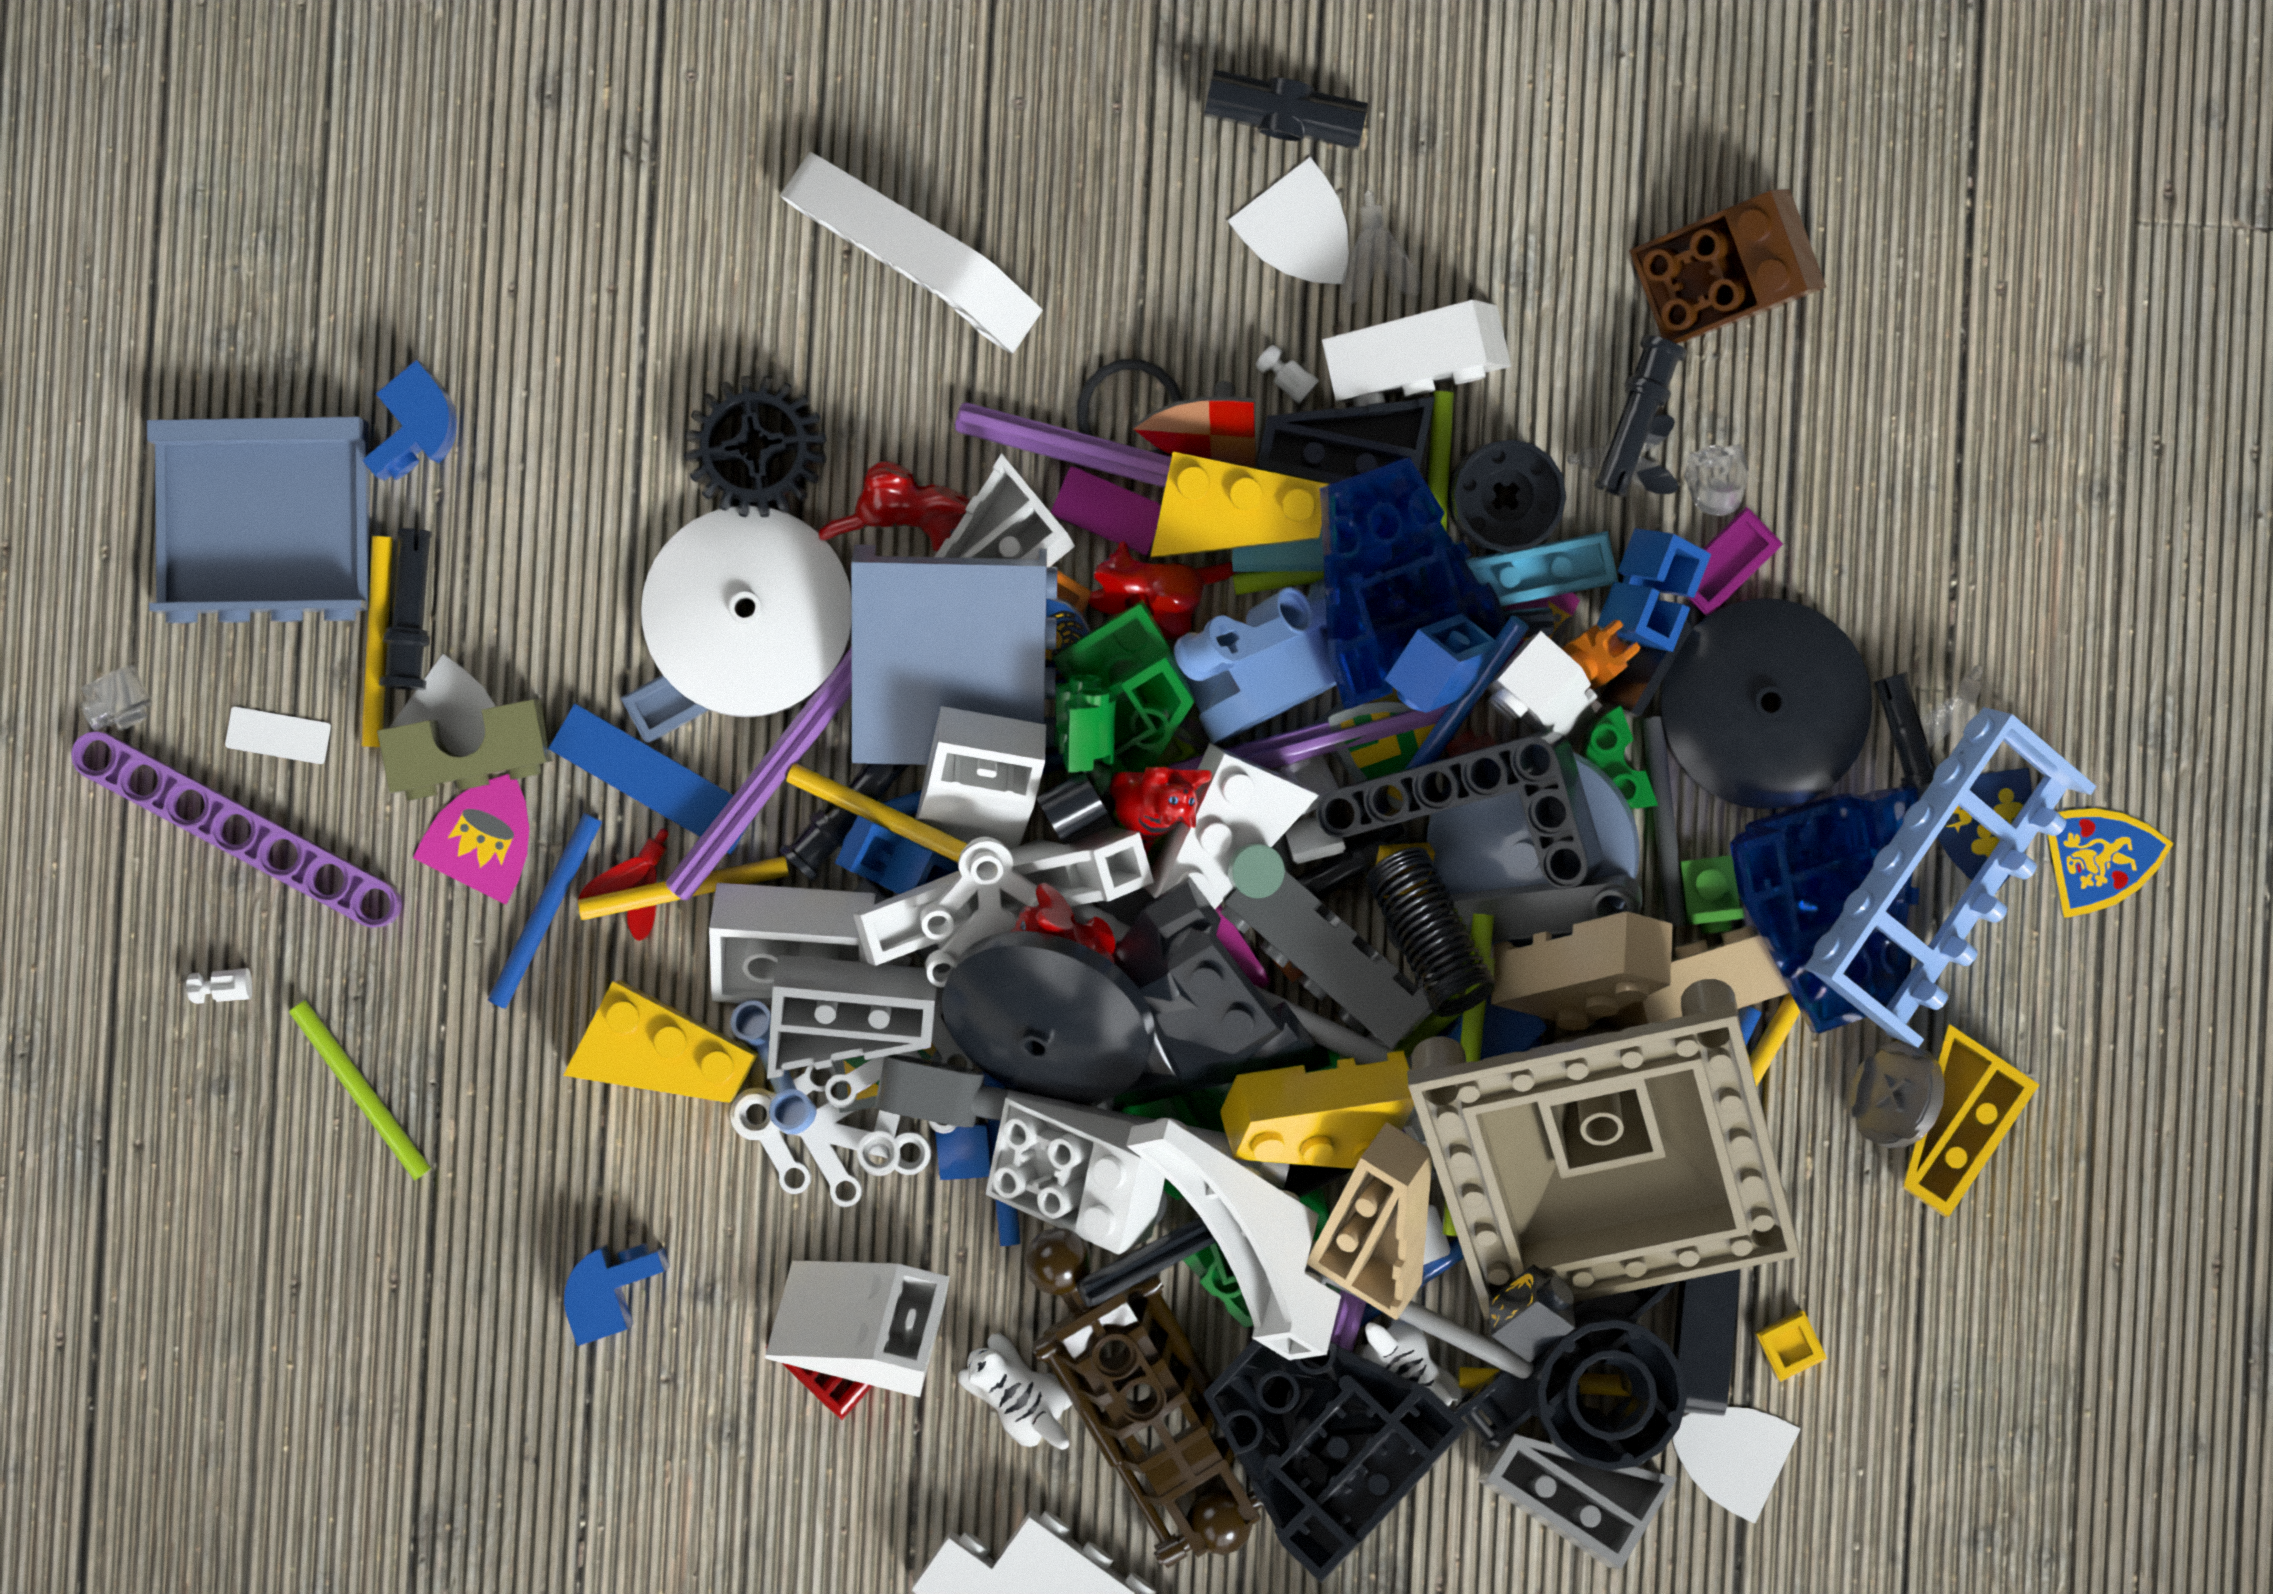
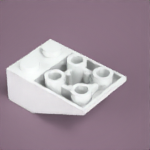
M941 706L916 820L968 844L979 837H991L1004 843L1009 850L1019 847L1035 804L1045 763L1046 725Z
M1009 1096L1005 1098L986 1195L1058 1228L1069 1229L1077 1233L1081 1238L1119 1255L1152 1238L1165 1177L1153 1165L1126 1146L1131 1127L1138 1125L1129 1121Z
M792 1261L765 1358L920 1397L944 1309L950 1277L893 1263Z

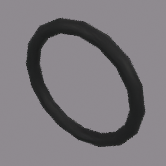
M1120 359L1100 367L1085 382L1077 401V424L1080 432L1094 436L1088 423V402L1094 388L1108 375L1121 370H1141L1153 375L1168 389L1173 403L1183 401L1177 383L1161 367L1143 359ZM1159 448L1150 451L1162 455L1167 453Z

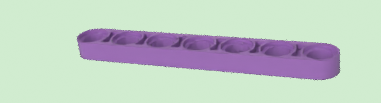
M98 731L88 732L80 736L74 743L71 751L72 763L75 769L84 777L364 926L374 928L385 927L393 923L399 916L402 908L401 896L398 890L389 882L114 735ZM101 740L109 745L112 758L106 768L96 771L87 765L84 753L90 743ZM141 765L151 766L158 775L157 787L148 795L138 794L131 786V775ZM187 790H196L204 799L205 807L203 813L194 820L184 819L177 810L178 798ZM235 814L243 815L251 825L249 838L240 845L231 844L226 840L223 833L225 821ZM280 839L291 841L297 849L296 862L286 870L275 867L269 855L271 846ZM326 864L336 865L341 869L344 876L341 889L331 895L323 893L316 884L317 872ZM376 888L383 890L390 899L389 912L380 919L370 918L362 909L364 895Z

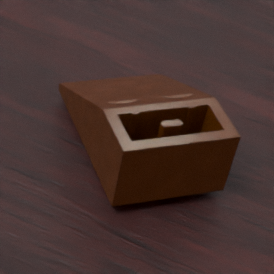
M1790 189L1769 190L1629 250L1661 337L1676 344L1759 315L1826 288Z

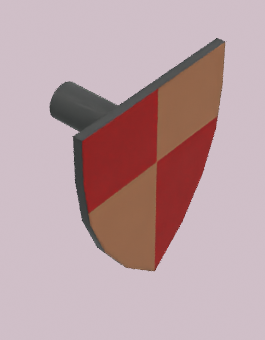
M1218 382L1215 385L1214 397H1199L1174 402L1153 411L1133 427V430L1152 445L1171 455L1173 452L1256 469L1254 398L1235 397L1236 387L1231 382Z

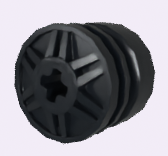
M1513 439L1482 444L1463 456L1451 473L1448 490L1449 514L1460 533L1479 547L1502 552L1530 549L1548 538L1562 519L1567 498L1564 478L1552 457L1534 444ZM1495 484L1500 487H1506L1510 484L1515 490L1510 498L1515 504L1512 508L1506 505H1500L1496 508L1493 506L1492 501L1496 498V494L1492 488Z

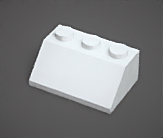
M717 883L709 926L712 1002L743 1003L749 1000H756L765 1005H772L773 983L779 955L868 963L852 913L874 905L875 893Z

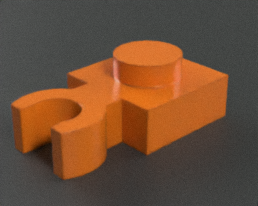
M1613 620L1602 630L1595 624L1561 648L1582 667L1591 683L1587 690L1589 688L1595 690L1616 677L1628 667L1626 662L1640 650L1637 642L1627 646L1619 640L1617 631L1623 626L1620 620Z

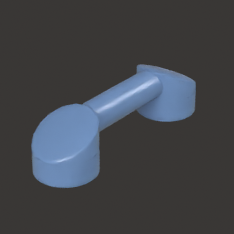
M745 1001L732 1013L731 1029L746 1046L757 1050L767 1072L771 1010L760 1001ZM784 1070L783 1076L770 1078L776 1096L770 1104L769 1115L773 1124L782 1132L795 1135L810 1127L815 1120L817 1109L815 1104L803 1092L797 1090L789 1070Z

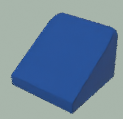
M988 1122L975 1123L974 1127L957 1126L955 1130L945 1134L935 1131L940 1180L989 1177L992 1162Z

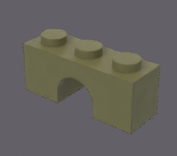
M531 699L482 709L485 726L483 742L475 752L464 757L455 755L446 748L441 739L438 720H428L378 730L377 733L389 792L399 793L405 791L406 801L438 795L436 785L456 781L458 791L490 785L488 774L508 771L510 780L540 775V764L553 762L551 750L548 749L550 744L541 700Z

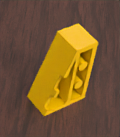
M1173 452L1151 558L1317 540L1321 531L1330 485Z
M622 980L612 981L563 1076L730 1103L737 1097L759 1054L746 1045Z
M1404 1051L1387 1053V1061L1356 1065L1354 1058L1337 1060L1336 1069L1306 1073L1304 1065L1237 1075L1220 1111L1233 1159L1355 1169L1361 1156L1387 1122L1402 1131L1415 1106L1408 1087L1407 1071H1410Z

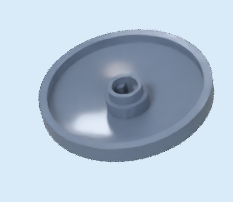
M1536 744L1533 749V759L1541 769L1548 770L1551 763L1550 755L1543 746ZM1573 752L1602 850L1603 862L1601 868L1592 878L1625 874L1635 880L1639 864V838L1635 819L1629 804L1613 780L1593 762ZM1487 758L1484 763V773L1491 782L1498 784L1501 777L1500 768L1494 760ZM1451 782L1442 791V795L1450 796L1452 790ZM1518 790L1431 814L1427 842L1430 843L1435 852L1433 868L1437 869V876H1441V884L1446 886L1445 892L1457 894L1549 883L1541 871ZM1551 796L1548 801V811L1555 820L1563 822L1566 816L1565 807L1558 798ZM1565 848L1563 862L1568 870L1578 874L1581 868L1580 858L1573 850ZM1606 896L1608 902L1617 908H1622L1625 904V901L1618 896ZM1572 933L1553 935L1551 940L1572 935ZM1533 938L1508 940V942L1512 943V946L1520 948L1532 945ZM1505 941L1492 942L1491 945L1494 946V944L1501 943V942H1505Z

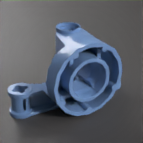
M1350 561L1340 568L1339 574L1332 579L1322 578L1313 583L1308 597L1297 589L1285 588L1252 607L1246 616V624L1225 615L1216 616L1206 624L1204 631L1199 634L1187 633L1177 640L1174 647L1175 658L1195 698V703L1201 713L1199 718L1212 745L1228 740L1279 716L1346 679L1324 629L1338 624L1347 615L1366 608L1377 600L1379 585L1370 568L1359 561Z

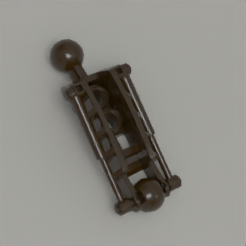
M1055 1227L1041 1231L1030 1242L1025 1252L1024 1268L1026 1274L1037 1289L1049 1294L1060 1295L1072 1314L1049 1327L1043 1333L1044 1336L1033 1343L1032 1351L1039 1362L1043 1361L1045 1364H1049L1110 1467L1116 1468L1158 1538L1159 1543L1154 1545L1156 1551L1153 1553L1159 1564L1169 1568L1188 1556L1187 1552L1193 1550L1198 1558L1207 1552L1226 1555L1238 1551L1249 1539L1253 1524L1262 1520L1258 1509L1264 1507L1261 1499L1258 1500L1253 1490L1247 1493L1230 1466L1235 1454L1226 1437L1214 1438L1210 1431L1215 1416L1203 1393L1213 1383V1380L1162 1297V1288L1164 1287L1162 1281L1155 1274L1098 1305L1086 1306L1077 1291L1076 1283L1078 1280L1088 1276L1091 1271L1092 1254L1088 1243L1077 1233L1069 1229ZM1151 1319L1158 1331H1150ZM1120 1340L1126 1343L1123 1352L1116 1357L1107 1358L1099 1354L1102 1346L1108 1341ZM1171 1354H1173L1179 1366H1171L1169 1362ZM1148 1384L1153 1387L1150 1395L1143 1400L1133 1401L1127 1398L1129 1390L1135 1385ZM1192 1388L1200 1401H1192L1190 1397ZM1099 1406H1104L1105 1410L1103 1413L1100 1410ZM1177 1407H1180L1191 1426L1172 1436L1162 1418ZM1152 1425L1163 1443L1149 1451L1138 1431ZM1118 1438L1121 1440H1125V1442L1127 1443L1125 1448H1123ZM1133 1471L1145 1473L1149 1481L1143 1488ZM1220 1473L1229 1489L1216 1487L1203 1491L1191 1503L1186 1515L1177 1498ZM1153 1505L1166 1507L1181 1534L1177 1536L1175 1533L1172 1535L1169 1533Z

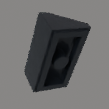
M1686 621L1684 622L1673 652L1640 646L1639 652L1626 662L1628 667L1609 681L1601 695V699L1614 708L1621 706L1623 713L1631 718L1641 716L1689 636L1692 625Z

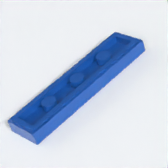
M575 703L548 748L699 837L704 834L734 796ZM748 826L727 851L728 854H733Z

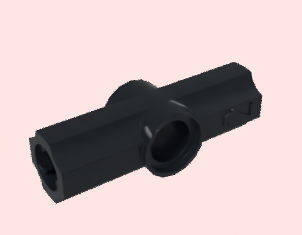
M1214 69L1204 116L1256 127L1259 133L1280 140L1301 142L1306 138L1358 150L1368 103L1315 92L1314 87L1292 79L1273 77L1265 81L1242 74H1233Z

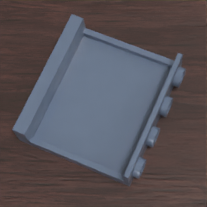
M360 417L147 420V441L155 444L157 603H149V611L165 614V623H198V613H218V622L244 623L250 622V613L271 612V621L300 622L303 621V612H324V621H355L356 611H368L370 583L369 468L362 459L369 454V422Z
M854 545L851 562L852 763L928 765L941 706L1045 724V749H1054L1055 717H1044L1045 699H1055L1056 667H1045L1046 649H1056L1057 617H1046V599H1057V567H1047V549H1039V559L876 556V545Z

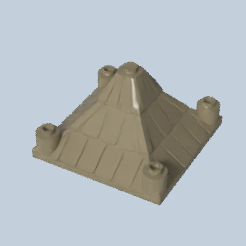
M1702 979L1692 983L1684 990L1681 996L1682 1017L1669 1019L1667 1022H1654L1625 1029L1605 1025L1589 1026L1583 1030L1571 1031L1550 1045L1531 1048L1526 1052H1512L1484 1058L1478 1062H1466L1465 1050L1461 1044L1454 1039L1443 1036L1423 1040L1414 1048L1411 1055L1412 1070L1407 1071L1408 1087L1485 1320L1490 1319L1488 1299L1533 1264L1550 1276L1562 1279L1572 1291L1573 1302L1800 1257L1788 1194L1782 1186L1740 1026L1736 996L1731 986L1717 979Z

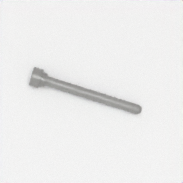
M1312 1240L1309 1255L1316 1244L1314 1240ZM1306 1264L1305 1271L1319 1276L1322 1279L1323 1285L1329 1283L1361 1299ZM1410 1301L1399 1317L1519 1378H1528L1534 1371L1532 1361H1526L1511 1349L1418 1303Z

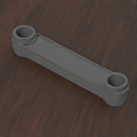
M1615 874L1612 876L1590 878L1570 889H1560L1550 883L1450 894V900L1454 901V908H1458V916H1462V924H1466V932H1470V934L1473 914L1493 915L1492 942L1533 938V934L1545 931L1551 933L1552 936L1571 934L1573 932V924L1625 911L1638 914L1642 906V891L1639 884L1632 877L1625 874ZM1614 895L1622 898L1626 902L1627 908H1617L1611 905L1606 896ZM1435 896L1425 899L1413 905L1405 912L1424 905L1428 901L1432 900ZM1412 897V898L1406 899V900H1405L1404 902H1402L1401 904L1407 903V902H1409V901H1411V900H1413V899H1416V898H1415V897ZM1439 904L1421 911L1420 913L1413 916L1411 919L1417 918L1421 915L1428 913L1432 909L1436 908ZM1394 910L1391 914H1396L1399 910ZM1442 913L1427 918L1426 920L1420 922L1419 925L1421 926L1425 923L1432 921L1436 917L1440 916ZM1398 918L1396 922H1400L1403 918ZM1446 921L1435 924L1434 926L1426 929L1419 935L1425 934L1429 931L1436 929L1437 927L1444 924ZM1387 923V936L1390 943L1402 951L1398 940L1394 937V932L1390 929V924ZM1402 926L1400 930H1404L1407 926ZM1450 929L1442 931L1432 936L1423 943L1429 942L1433 939L1440 937L1441 935L1448 932ZM1406 934L1404 938L1410 937L1411 934ZM1455 937L1444 940L1441 943L1433 946L1431 949L1440 947ZM1417 941L1411 942L1408 946L1414 945Z

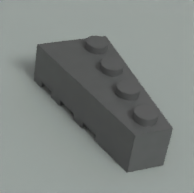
M1285 871L1281 886L1268 897L1251 898L1241 894L1234 888L1223 900L1227 906L1220 913L1244 934L1250 927L1254 928L1265 938L1259 947L1282 968L1290 960L1303 971L1304 974L1298 981L1320 1001L1328 994L1342 1006L1336 1015L1358 1034H1361L1367 1028L1392 1050L1429 1008L1427 996H1424L1420 988L1405 977L1394 965L1363 940L1287 871Z

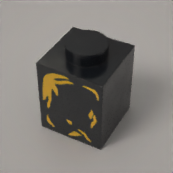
M1535 1264L1488 1299L1491 1336L1528 1362H1531L1575 1329L1574 1297L1571 1289L1562 1279L1550 1276Z

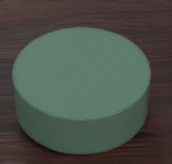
M1260 843L1245 844L1238 848L1229 860L1228 877L1232 886L1238 892L1248 897H1268L1278 890L1284 879L1285 868L1283 860L1278 852L1269 846Z

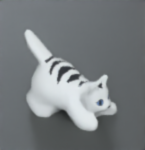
M1392 1318L1391 1326L1387 1330L1375 1323H1368L1366 1325V1336L1370 1343L1359 1344L1354 1350L1355 1354L1430 1388L1449 1407L1452 1401H1456L1461 1397L1463 1388H1459L1458 1380L1429 1357L1428 1344L1422 1329L1400 1318L1397 1321Z
M1001 1333L991 1334L988 1338L989 1348H978L970 1353L967 1360L968 1368L962 1369L958 1373V1382L964 1389L986 1401L997 1410L1004 1431L1021 1446H1035L1043 1437L1051 1445L1062 1450L1066 1449L1069 1446V1440L1065 1429L1057 1420L1060 1418L1063 1410L1068 1409L1072 1405V1402L1057 1377L1051 1373L1044 1375L1033 1372L1024 1363L1008 1338Z

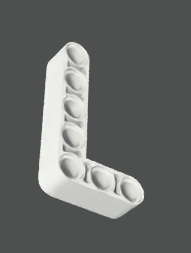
M812 152L808 153L780 194L782 199L802 214L944 300L979 333L1011 354L1018 348L1043 311L1007 275L983 255Z

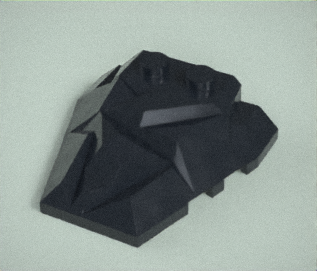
M1190 877L1148 902L1137 915L1135 923L1122 940L1115 943L1114 953L1112 954L1115 965L1135 983L1146 999L1153 1016L1155 1039L1144 1071L1138 1080L1124 1092L1104 1100L1112 1111L1232 1083L1236 1076L1240 1074L1279 1069L1315 1046L1316 1041L1287 1003L1283 1001L1271 1008L1217 938L1216 933L1221 917Z
M1254 1339L1203 1393L1232 1451L1238 1455L1252 1482L1250 1485L1258 1500L1261 1499L1276 1528L1274 1531L1282 1546L1320 1583L1369 1536L1469 1427L1430 1388L1386 1369L1384 1366L1365 1359L1331 1341L1327 1355L1288 1360Z

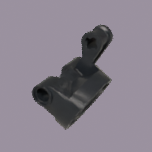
M1677 1281L1573 1303L1575 1329L1532 1360L1534 1371L1531 1376L1519 1378L1500 1369L1487 1380L1477 1384L1464 1394L1452 1407V1410L1469 1425V1428L1481 1440L1480 1448L1484 1453H1489L1499 1447L1531 1415H1534L1538 1418L1551 1442L1580 1464L1606 1471L1641 1465L1661 1453L1679 1430L1687 1402L1683 1369L1666 1342L1636 1321L1648 1309L1664 1298ZM1597 1361L1609 1364L1615 1368L1620 1376L1621 1388L1631 1395L1616 1405L1607 1416L1600 1410L1587 1407L1582 1403L1579 1390L1580 1385L1577 1384L1586 1368ZM1480 1409L1491 1420V1425H1488L1478 1413Z

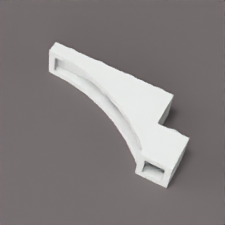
M1111 826L1066 845L1036 839L1010 850L1013 859V870L1036 886L1041 883L1052 886L1065 898L1070 907L1103 900L1111 901L1154 883L1140 833ZM984 861L978 865L977 869L981 871L990 870L996 864L991 861ZM960 870L852 913L867 962L877 966L910 952L951 939L979 908L978 892L976 891L953 915L954 929L952 933L940 940L931 939L924 934L920 919L921 912L928 904L938 901L961 875ZM999 888L1001 906L1019 918L1020 911L1027 905ZM934 916L928 923L933 926H939L945 923L947 919L943 916Z
M1159 1118L1156 1122L1131 1127L1126 1146L1153 1165L1180 1191L1200 1215L1219 1244L1237 1279L1254 1325L1252 1338L1288 1360L1327 1355L1341 1295L1323 1285L1322 1279L1319 1276L1305 1271L1319 1214L1300 1203V1198L1294 1193L1280 1190L1265 1181L1262 1173L1258 1170L1242 1166L1227 1157L1225 1150L1220 1146L1197 1138L1187 1131L1188 1128L1184 1123L1178 1120Z
M1032 1510L1028 1512L995 1560L987 1556L990 1548L980 1539L967 1531L960 1537L951 1530L918 1575L912 1587V1591L916 1594H1155L1157 1592L1153 1586L1138 1575L1131 1572L1125 1578L1111 1568L1110 1565L1114 1561L1113 1558L1095 1544L1088 1541L1082 1547L1068 1537L1067 1534L1071 1530L1070 1527L1052 1513L1044 1511L1039 1516Z

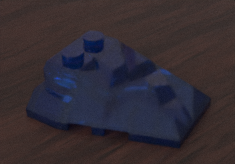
M1410 457L1320 488L1328 659L1345 710L1393 693L1392 688L1394 687L1386 682L1385 678L1419 628L1462 613L1494 640L1506 624L1498 595L1489 582L1480 584L1465 561L1471 553L1463 540L1453 543L1440 522L1445 512Z
M1906 786L1880 789L1863 795L1837 794L1748 822L1745 825L1746 831L1737 834L1729 843L1738 894L1810 1031L1820 1034L1867 1018L1864 1013L1804 967L1813 956L1816 943L1831 930L1844 911L1843 908L1847 898L1851 893L1859 889L1874 867V860L1877 854L1890 844L1903 825L1904 816L1908 809L1919 801L1916 787ZM1913 872L1885 911L1906 929L1909 904L1918 905L1920 888L1911 886ZM1874 927L1843 974L1886 1008L1910 973L1912 956Z

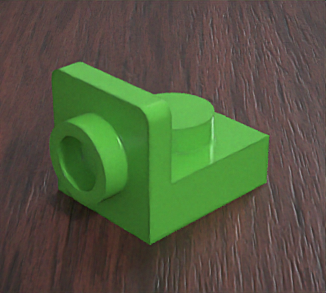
M1733 855L1680 861L1687 924H1700L1701 934L1733 930L1732 920L1745 918L1744 908H1740Z

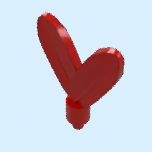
M660 829L654 839L649 837L637 857L616 865L587 883L579 894L578 900L657 883V870L655 866L667 849L663 844L669 835L668 830ZM657 905L627 911L628 927L636 940H644L649 935L655 923Z

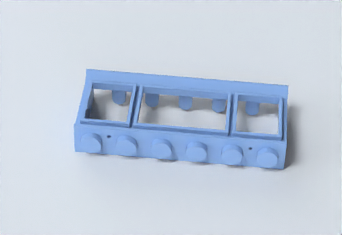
M1983 707L1979 714L1967 723L1962 739L1949 758L1939 764L1934 772L1933 781L1920 800L1908 809L1904 816L1903 825L1890 844L1877 854L1874 860V867L1859 889L1855 890L1847 898L1843 908L1844 911L1831 930L1816 943L1813 956L1804 968L1814 973L1880 1026L1887 1036L1918 1048L1924 1039L1907 1026V1022L1919 1005L1937 1010L1946 1003L1948 994L1936 985L1935 981L1949 961L1962 966H1968L1976 959L1977 949L1964 939L1978 918L1996 923L2006 915L2007 906L1994 896L2006 877L2011 875L2027 879L2034 874L2037 864L2023 852L2037 832L2056 836L2064 830L2066 819L2053 810L2066 789L2091 795L2097 786L2013 714ZM2002 741L2044 775L2011 825L1969 790ZM1959 805L2000 841L1927 946L1885 911ZM1874 927L1917 960V963L1886 1008L1843 974Z

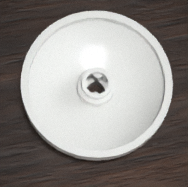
M739 506L730 507L727 511L719 509L691 521L673 535L663 546L649 570L644 585L641 605L642 627L645 641L655 664L672 686L686 698L720 714L735 717H761L788 710L804 702L815 694L844 657L851 637L852 593L845 570L838 556L825 540L819 539L818 533L812 527L794 516L771 508L770 516L762 518L758 511V506H750L748 517H740L738 512ZM744 599H750L755 605L754 613L746 618L740 617L736 614V605H741Z

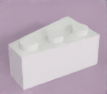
M1542 631L1528 638L1518 648L1487 687V690L1493 694L1487 700L1488 703L1511 722L1519 717L1535 732L1546 730L1559 732L1568 739L1571 747L1605 710L1596 701L1598 698L1596 693L1590 688L1587 690L1591 683L1582 667Z

